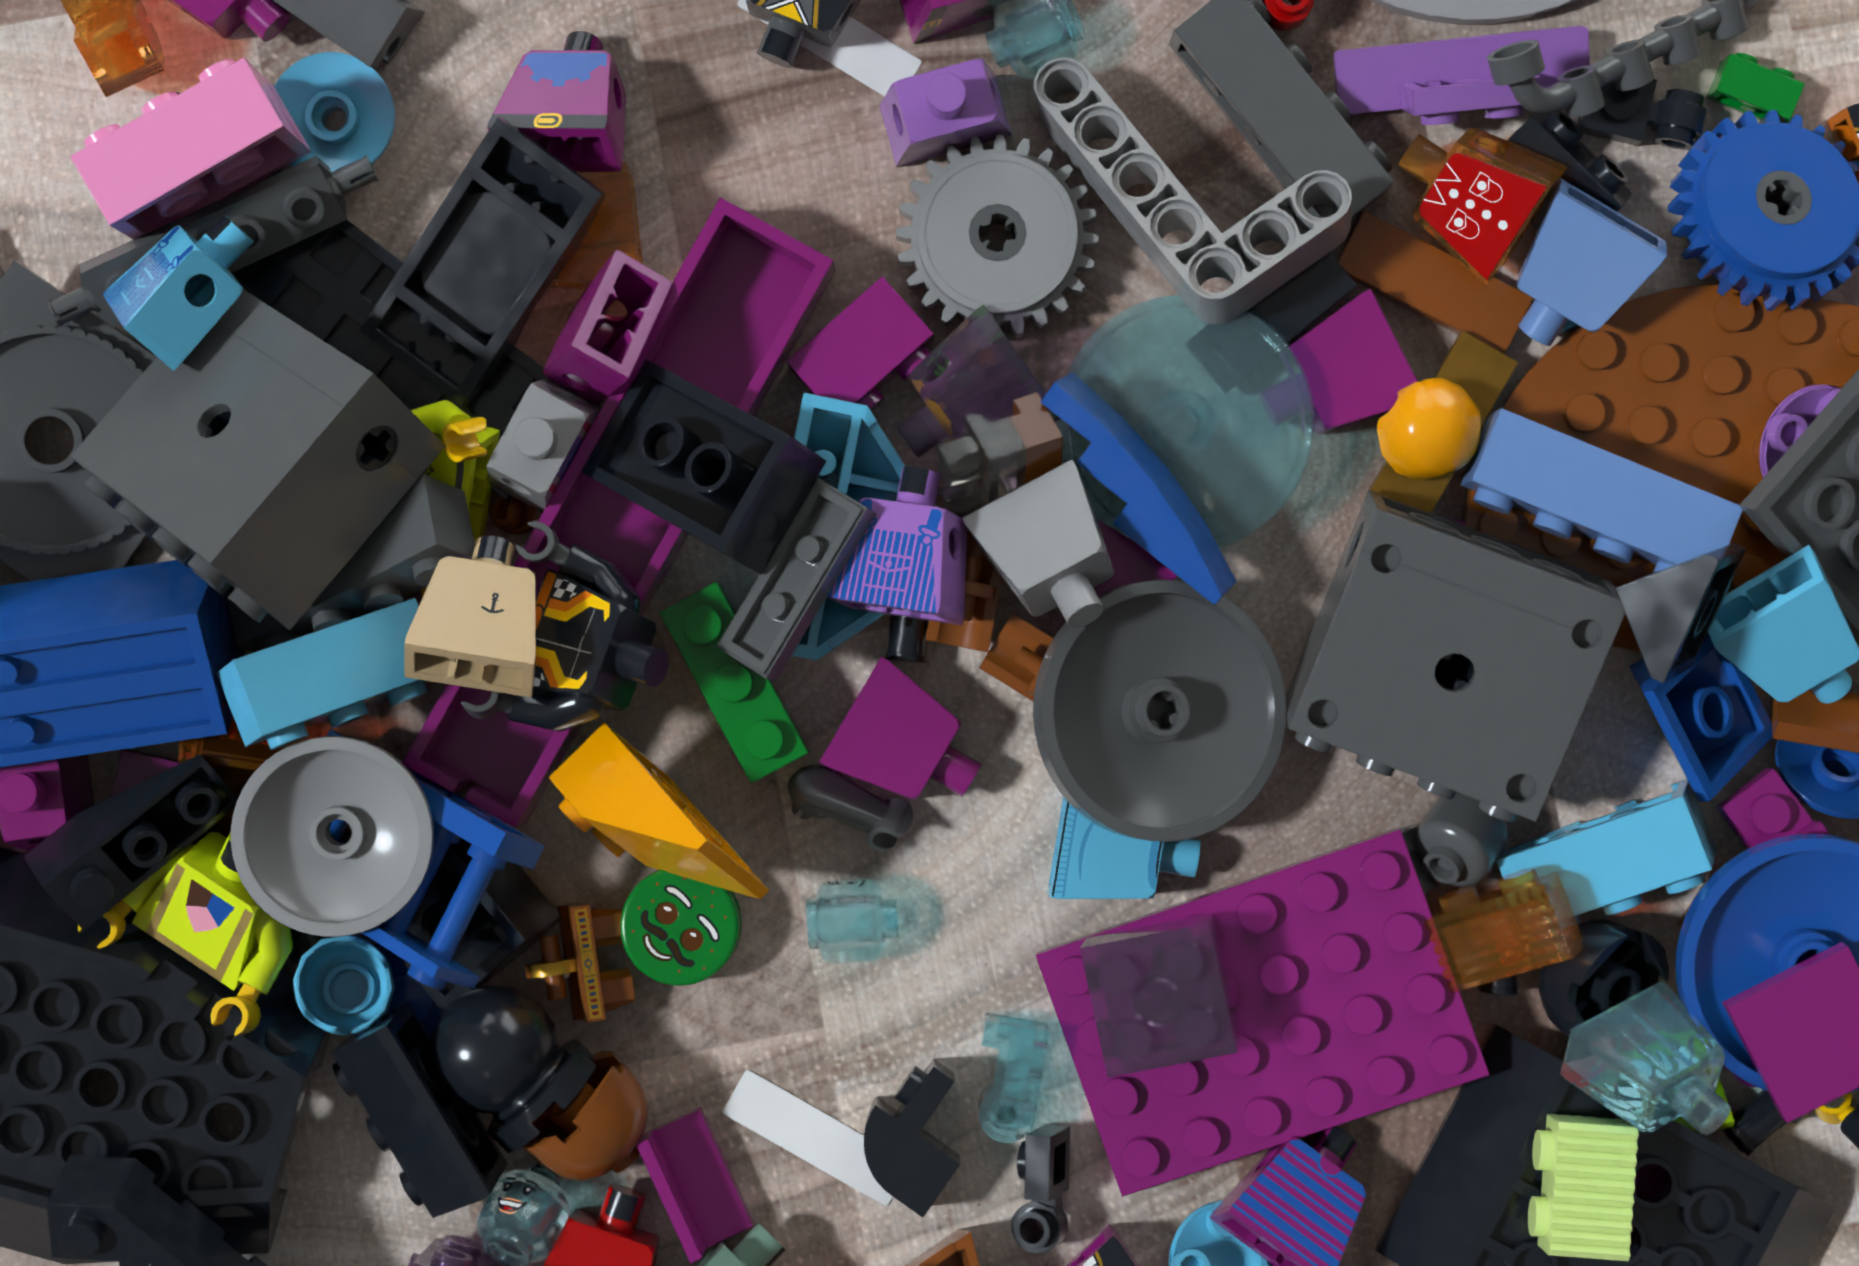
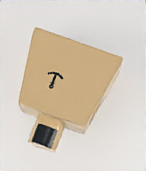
M482 536L475 542L472 560L452 556L439 560L406 634L404 642V671L406 678L532 698L536 658L535 573L526 568L511 566L515 551L511 542L498 536Z

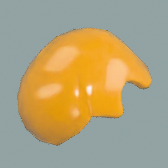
M1442 377L1414 382L1398 391V398L1394 406L1388 413L1379 418L1377 424L1381 454L1394 471L1419 481L1449 474L1465 466L1479 446L1481 429L1480 410L1467 392L1460 385Z

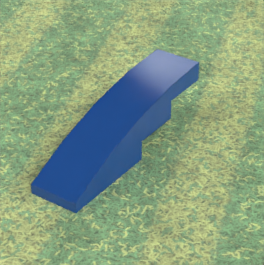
M1072 372L1055 381L1041 400V403L1091 442L1076 463L1127 503L1112 524L1213 605H1216L1237 581L1206 522L1168 467L1130 424L1077 375Z

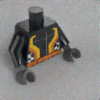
M533 521L527 524L539 531L545 532L548 540L547 546L542 552L531 554L526 549L516 545L518 553L531 562L546 563L552 561L560 565L558 572L547 568L535 600L536 658L532 698L492 691L490 700L486 704L481 706H475L468 702H461V704L470 716L477 719L489 718L497 711L508 713V720L562 732L597 719L604 709L622 711L627 708L631 703L638 683L649 687H656L664 680L669 667V658L664 649L651 646L657 631L656 624L639 615L640 596L621 569L574 543L570 548L560 544L554 530L544 523Z

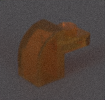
M60 0L75 26L73 41L105 97L164 71V53L154 26L141 0Z

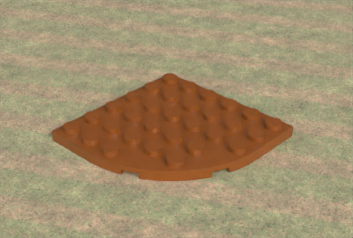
M1718 285L1673 288L1638 297L1624 303L1596 332H1590L1580 326L1549 348L1522 375L1518 381L1519 383L1506 398L1501 408L1740 505L1763 479L1759 461L1760 442L1766 423L1777 406L1786 397L1807 386L1824 384L1843 388L1859 369V306L1824 299L1815 303L1809 298L1798 309L1792 310L1785 299L1773 311H1767L1763 303V296H1758L1748 306L1741 305L1740 291L1731 288L1722 296L1717 293ZM1467 488L1461 519L1465 522V526L1609 579L1616 588L1651 574L1655 569L1656 565L1632 556L1630 563L1619 562L1603 556L1593 550L1596 540L1572 531L1570 539L1544 532L1533 526L1536 516L1512 507L1510 514L1499 513L1483 507L1473 501L1476 491ZM1744 510L1741 513L1729 544L1737 543L1747 549L1726 594L1785 559ZM1625 613L1611 647L1641 653Z

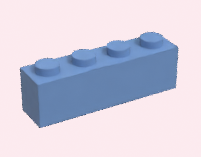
M1502 408L1489 414L1480 436L1479 446L1472 456L1461 482V486L1476 491L1473 501L1483 507L1503 514H1510L1512 507L1536 516L1533 526L1544 532L1570 539L1572 531L1596 540L1593 547L1595 552L1623 563H1630L1632 556L1656 565L1653 573L1729 545L1743 511L1738 504Z

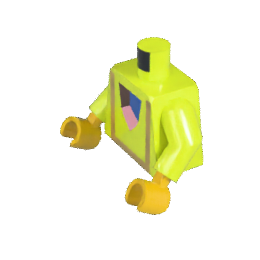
M210 832L196 845L193 843L188 845L102 916L107 919L111 929L109 936L97 948L106 947L119 940L125 932L126 922L124 917L131 910L135 911L137 914L132 924L233 991L243 983L237 996L223 998L218 1001L212 1008L210 1016L211 1023L214 1026L222 1025L229 1017L231 1008L236 1005L242 1012V1021L234 1033V1036L253 1031L259 1024L261 1013L256 1001L260 993L267 995L292 951L293 939L291 928L267 914L245 889L232 856L231 832L227 838L218 832ZM78 925V931H79V932L84 931V930Z

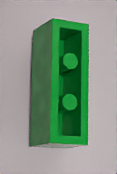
M715 582L659 612L751 784L811 752L775 683L765 679L717 647L736 615V611L721 584Z

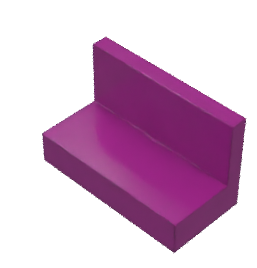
M702 1107L642 1135L636 1146L690 1264L702 1259L706 1248L753 1227V1218Z

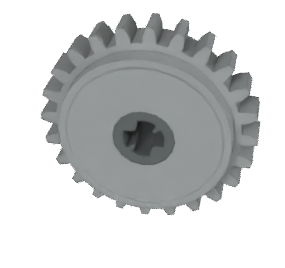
M997 134L994 148L988 150L983 149L982 143L977 136L971 138L970 154L961 156L960 152L953 145L947 147L948 165L942 168L938 163L929 160L926 163V171L931 179L930 182L925 184L922 181L913 179L909 185L912 194L918 198L917 204L901 203L899 208L900 215L912 221L911 226L896 229V240L911 244V249L905 250L898 255L899 266H915L916 272L906 280L909 290L925 286L928 292L921 301V307L926 311L938 303L943 306L941 324L944 326H948L956 316L965 319L964 335L966 336L976 329L977 324H982L972 313L983 304L999 327L1000 325L1010 324L1016 338L1023 336L1024 321L1030 318L1042 330L1048 324L1045 310L1049 307L1061 315L1068 311L1069 306L1062 296L1065 290L1075 295H1081L1085 285L1074 276L1076 271L1092 272L1095 261L1082 254L1083 249L1097 247L1098 235L1091 232H1083V226L1092 223L1096 218L1095 209H1079L1078 203L1087 195L1088 190L1086 186L1081 185L1070 189L1066 183L1072 175L1073 168L1068 164L1055 172L1049 167L1053 151L1047 148L1036 159L1029 155L1030 140L1026 138L1022 139L1016 151L1006 150V141L1004 135ZM993 224L1005 226V236L1009 233H1012L1014 239L1005 241L1003 251L989 250L990 241L986 240L981 243L979 236L989 235L990 227ZM988 332L990 340H993L990 333Z

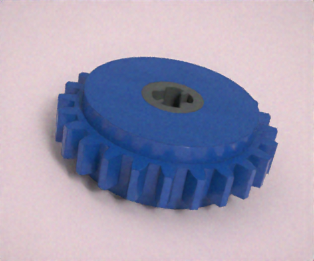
M1770 110L1759 123L1752 111H1746L1735 124L1728 117L1723 119L1712 132L1707 130L1695 142L1693 148L1681 159L1678 166L1682 170L1670 184V188L1679 194L1669 203L1668 212L1683 216L1671 232L1675 237H1686L1689 246L1681 253L1683 259L1696 257L1702 265L1697 276L1702 280L1712 275L1719 280L1718 294L1723 296L1731 288L1740 291L1741 305L1748 306L1758 296H1763V303L1767 311H1773L1785 299L1792 310L1798 309L1809 298L1816 303L1831 290H1836L1852 275L1851 271L1859 265V183L1855 177V173L1859 169V161L1847 162L1841 154L1846 146L1842 140L1832 145L1823 138L1825 127L1819 125L1813 131L1802 127V116L1797 114L1787 124L1780 123L1777 110Z

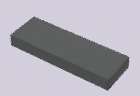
M817 478L761 575L759 574L717 647L765 679L776 683L876 513L825 481Z

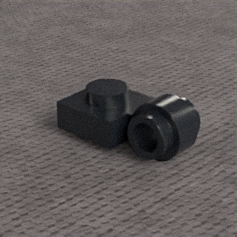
M1656 79L1642 87L1628 91H1617L1614 82L1601 88L1605 106L1594 113L1580 116L1577 126L1584 134L1638 146L1643 141L1646 126H1649L1652 131L1657 132L1655 137L1656 143L1669 148L1686 150L1693 148L1694 140L1699 139L1703 135L1708 110L1703 107L1705 99L1703 95L1684 89H1668L1665 99L1653 102L1657 84Z
M1045 1124L1026 1134V1141H1023L1019 1147L1017 1173L1020 1179L1025 1180L1024 1199L1031 1201L1021 1206L1015 1212L1011 1228L1017 1244L1030 1253L1042 1254L1050 1251L1063 1241L1068 1231V1219L1063 1210L1062 1193L1069 1189L1070 1126ZM1036 1219L1042 1224L1044 1232L1037 1226Z

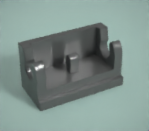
M273 0L371 68H376L381 60L387 64L393 60L415 24L421 20L425 11L409 0Z

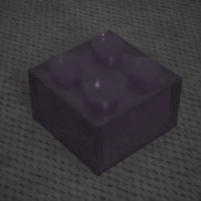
M1213 913L1085 939L1080 947L1107 1077L1238 1052L1240 1038Z

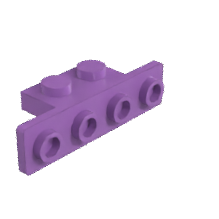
M1577 25L1337 50L1333 55L1335 93L1343 101L1351 114L1402 109L1413 116L1420 115L1422 125H1441L1459 122V111L1484 109L1485 118L1517 117L1523 115V106L1516 101L1509 85L1499 86L1494 84L1487 56L1493 51L1512 43L1537 40L1543 56L1545 70L1534 78L1537 84L1547 88L1557 83V77L1562 73L1577 67L1590 65L1589 31L1586 27Z

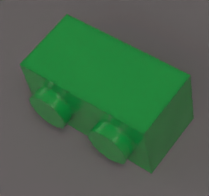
M1731 53L1720 62L1706 99L1743 114L1746 111H1752L1758 120H1761L1770 110H1777L1780 123H1787L1791 120L1805 83L1794 79L1795 75L1792 72L1782 68H1773L1771 70L1758 64V59L1745 53H1736L1735 55Z

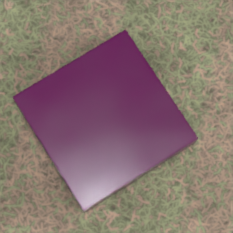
M1843 942L1722 1002L1775 1107L1786 1123L1859 1088V967L1849 947Z

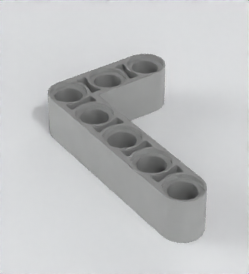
M1068 57L1055 58L1046 62L1037 71L1034 79V92L1039 118L1044 129L1193 314L1200 320L1210 324H1225L1236 319L1334 250L1347 238L1351 228V188L1347 181L1338 173L1328 170L1313 171L1303 176L1221 233L1083 64L1078 60ZM1071 92L1078 95L1075 100L1069 103L1059 104L1051 101L1061 93ZM1098 138H1110L1116 141L1113 146L1105 150H1095L1088 147L1092 141ZM1136 184H1147L1154 188L1151 193L1143 197H1134L1125 193L1129 187ZM1317 204H1327L1334 207L1337 212L1329 217L1318 218L1309 214L1307 210ZM1175 230L1187 231L1193 235L1189 241L1183 244L1174 245L1163 240L1168 233ZM1271 240L1279 242L1285 247L1275 255L1260 254L1254 249L1259 243ZM1215 277L1228 279L1232 283L1227 290L1217 293L1206 291L1201 287L1206 280Z

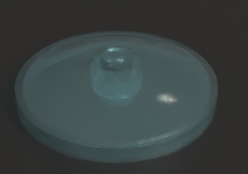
M1179 295L1144 301L1122 311L1102 325L1087 340L1070 366L1067 375L1073 372L1115 409L1168 467L1206 522L1218 547L1238 541L1269 522L1289 501L1303 478L1309 463L1315 434L1314 404L1309 382L1302 365L1284 338L1267 322L1248 310L1225 324H1210L1194 315ZM1057 416V427L1063 435V464L1070 460L1074 461L1090 495L1096 517L1128 537L1112 524L1127 503L1076 463L1091 442Z

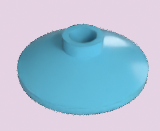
M323 52L307 56L291 65L274 85L312 151L290 164L292 167L314 156H317L328 165L332 172L363 158L365 155H367L371 165H373L387 149L395 126V107L392 95L382 77L373 68L367 66L356 57L338 52ZM336 110L344 111L346 114L344 127L338 131L328 130L326 127L327 116Z

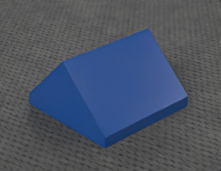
M1709 633L1694 666L1665 683L1651 678L1644 659L1629 666L1699 802L1711 801L1772 738V722L1749 677L1716 650Z

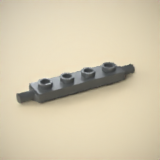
M367 155L333 172L321 159L314 156L79 264L82 287L52 301H47V306L59 327L89 312L95 311L98 316L113 328L121 323L102 294L174 227L182 226L198 241L224 214L229 217L254 241L228 268L232 273L347 220L344 195L374 181L377 182L379 179Z

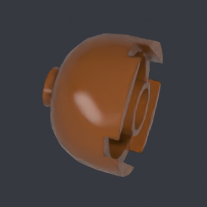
M602 1050L593 1054L595 1058L591 1061L596 1064L593 1073L564 1110L554 1101L531 1123L541 1133L522 1148L538 1164L554 1175L584 1181L603 1176L611 1170L615 1173H620L627 1169L640 1154L636 1144L645 1131L649 1107L641 1083L629 1067L612 1051Z

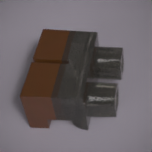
M1038 392L1014 399L1013 416L990 423L987 418L981 415H965L964 436L936 444V461L939 471L947 484L938 488L937 507L947 509L963 518L1062 465L1063 435L1046 406L1041 403L1042 399Z

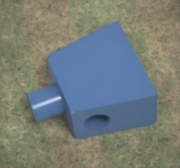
M1560 179L1518 273L1517 287L1535 299L1519 323V328L1530 338L1547 346L1552 345L1568 319L1590 332H1596L1662 264L1667 257L1666 241L1575 186Z

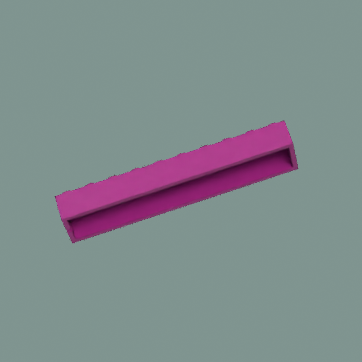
M721 197L675 276L629 379L606 399L538 522L546 524L555 531L560 544L570 548L574 543L618 566L640 596L639 615L641 616L647 610L689 534L581 473L646 359L755 417L836 272L834 261L831 258ZM534 528L523 548L531 554L542 552L548 543L545 532ZM520 554L513 565L514 567L529 569L535 573V600L547 568L558 572L560 565L552 561L534 563L525 559ZM446 684L406 755L403 764L452 793L466 790L470 781H473L480 786L471 787L464 798L465 800L515 828L526 825L551 781L548 777L558 769L582 724L558 732L508 720V713L497 711L489 718L477 719L466 712L461 702L481 706L490 700L492 691Z

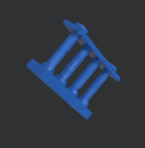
M331 729L327 734V736H344L354 738ZM408 768L424 791L433 818L434 846L431 862L422 884L411 900L387 921L361 933L410 963L411 966L407 974L429 987L444 990L447 982L474 989L480 976L454 961L452 957L496 869L503 871L507 862L534 869L545 845L468 802L458 794L452 793ZM339 819L332 822L330 834L337 842L340 841L346 830L347 822ZM463 838L471 843L467 854L472 859L430 943L427 944L407 930L451 842L458 844L460 839Z

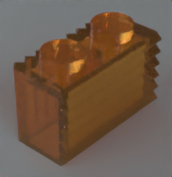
M1534 867L1527 868L1500 878L1498 880L1499 890L1478 895L1475 886H1469L1438 898L1441 907L1434 911L1432 918L1424 921L1427 931H1432L1429 933V940L1432 943H1437L1434 945V953L1442 955L1438 958L1439 965L1442 968L1447 967L1443 970V977L1446 980H1451L1448 982L1450 992H1458L1569 960L1580 952L1583 948V937L1558 872L1538 877Z

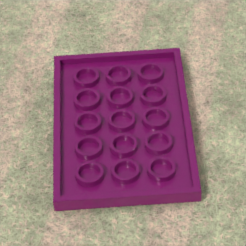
M1400 827L1037 952L1035 955L1122 1197L1286 1143L1291 1137L1301 1138L1490 1075Z

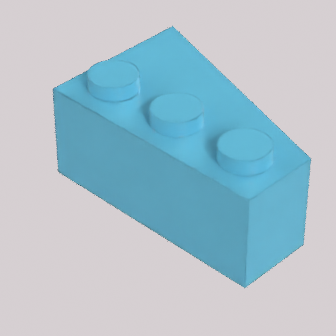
M416 598L234 659L216 673L245 747L267 740L270 750H275L308 737L309 734L306 727L329 720L331 728H336L369 714L367 707L389 701L390 706L394 707L427 694L428 691L425 686L427 681L406 678L404 671V642L419 607Z
M1687 779L1671 784L1673 792L1638 804L1636 800H1630L1615 806L1616 811L1581 824L1580 821H1576L1505 849L1496 862L1524 933L1542 928L1545 936L1558 934L1580 924L1579 915L1603 907L1606 915H1613L1640 905L1643 902L1640 895L1642 893L1665 886L1668 894H1675L1704 883L1703 873L1712 870L1717 847L1698 799Z

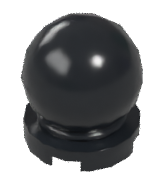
M484 986L463 992L450 1002L439 1015L429 1040L432 1073L452 1100L471 1112L493 1114V1119L489 1124L487 1133L507 1153L520 1149L541 1133L531 1123L554 1101L564 1110L586 1084L596 1067V1064L591 1061L595 1056L577 1039L571 1040L562 1046L558 1045L556 1026L541 1003L512 986Z

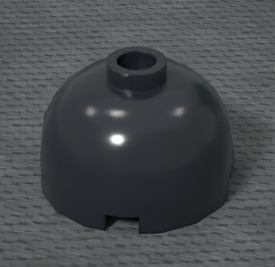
M1599 919L1573 926L1555 941L1547 952L1541 967L1539 995L1549 1020L1572 1041L1590 1051L1600 1053V1048H1610L1613 1045L1616 1047L1615 1052L1619 1051L1621 1041L1643 1029H1647L1659 1012L1663 1001L1653 995L1657 988L1658 976L1668 981L1669 965L1665 949L1653 936L1622 923Z

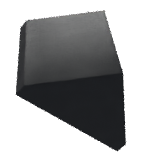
M1732 543L1616 588L1651 678L1665 683L1694 666L1744 556L1746 547Z

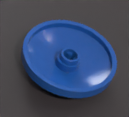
M1809 833L1774 838L1757 844L1729 860L1711 876L1694 898L1683 921L1676 948L1675 969L1679 998L1684 1013L1700 1041L1720 1063L1741 1079L1767 1091L1722 1002L1840 942L1849 947L1859 967V842L1833 835Z

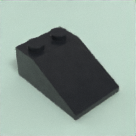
M646 359L581 473L761 575L824 467L826 460L792 436Z

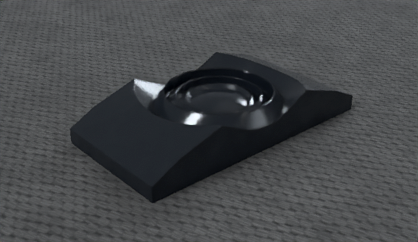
M497 117L361 327L360 332L460 407L467 406L515 346L534 307L546 289L576 254L606 194L504 118Z

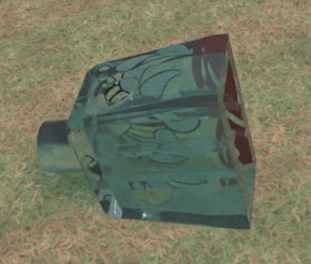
M1663 981L1571 1029L1560 1075L1639 1131L1652 1133L1682 1116L1698 1132L1707 1136L1715 1132L1725 1122L1731 1110L1730 1105L1715 1093L1725 1060L1723 1048L1695 1016H1689L1683 1002Z

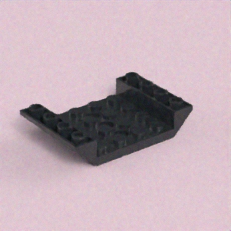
M1494 1024L1481 1048L1490 1075L1462 1084L1375 1248L1377 1252L1399 1266H1806L1836 1207L1667 1116L1649 1111L1655 1110L1640 1103L1643 1107L1647 1108V1114L1656 1117H1662L1663 1115V1121L1660 1124L1649 1128L1642 1127L1639 1124V1120L1643 1117L1623 1115L1609 1105L1607 1098L1621 1104L1633 1103L1611 1095L1604 1087L1607 1084L1596 1079L1585 1085H1575L1578 1082H1571L1561 1074L1574 1066ZM1547 1114L1626 1120L1638 1127L1639 1132L1635 1171L1637 1172L1638 1169L1647 1164H1657L1662 1167L1665 1173V1185L1657 1196L1644 1199L1638 1197L1634 1191L1633 1218L1631 1222L1635 1232V1241L1630 1249L1631 1256L1629 1261L1548 1255L1537 1245L1538 1237L1530 1236L1528 1230L1529 1202L1532 1196H1541L1543 1170H1535L1533 1166V1139L1536 1130H1546ZM1648 1115L1644 1116L1645 1118L1651 1120L1661 1121L1660 1118H1655Z

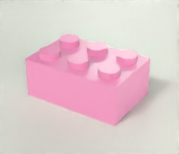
M244 57L236 62L233 59H225L209 66L199 75L200 82L180 94H177V92H167L151 99L142 107V116L122 127L118 124H113L95 131L85 139V148L70 156L111 227L134 240L256 184L312 152L274 85Z

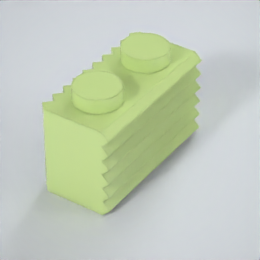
M1547 1114L1546 1130H1536L1532 1149L1534 1169L1543 1170L1541 1196H1532L1528 1207L1530 1236L1538 1237L1537 1245L1545 1253L1552 1256L1629 1261L1631 1256L1630 1245L1632 1243L1630 1234L1632 1232L1631 1221L1633 1218L1632 1207L1634 1205L1633 1194L1635 1191L1634 1180L1637 1164L1638 1127L1623 1119Z

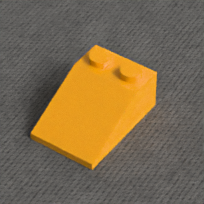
M605 722L548 777L565 797L558 805L560 810L584 833L594 826L591 830L592 833L616 857L619 858L627 851L647 867L663 870L760 900L770 891L674 780Z

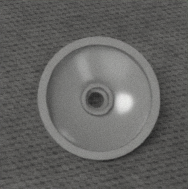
M324 736L303 740L282 749L267 759L252 774L242 789L234 809L231 824V849L235 867L241 882L253 900L267 914L285 926L303 933L326 937L361 933L382 924L398 913L411 900L422 884L429 869L434 846V826L430 806L424 791L410 770L384 749L363 740L344 736ZM334 820H344L350 825L352 835L348 842H337L331 836L330 826Z

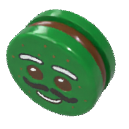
M657 870L639 882L629 894L621 915V938L630 960L649 978L668 985H692L715 975L735 952L742 932L741 908L733 891L681 877L663 870Z

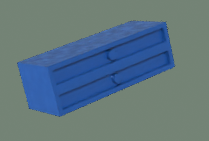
M177 560L1 585L0 768L227 734L233 715L216 673L232 660L245 656L244 649L238 648L235 645L227 592L221 595L196 575L191 567L186 568Z

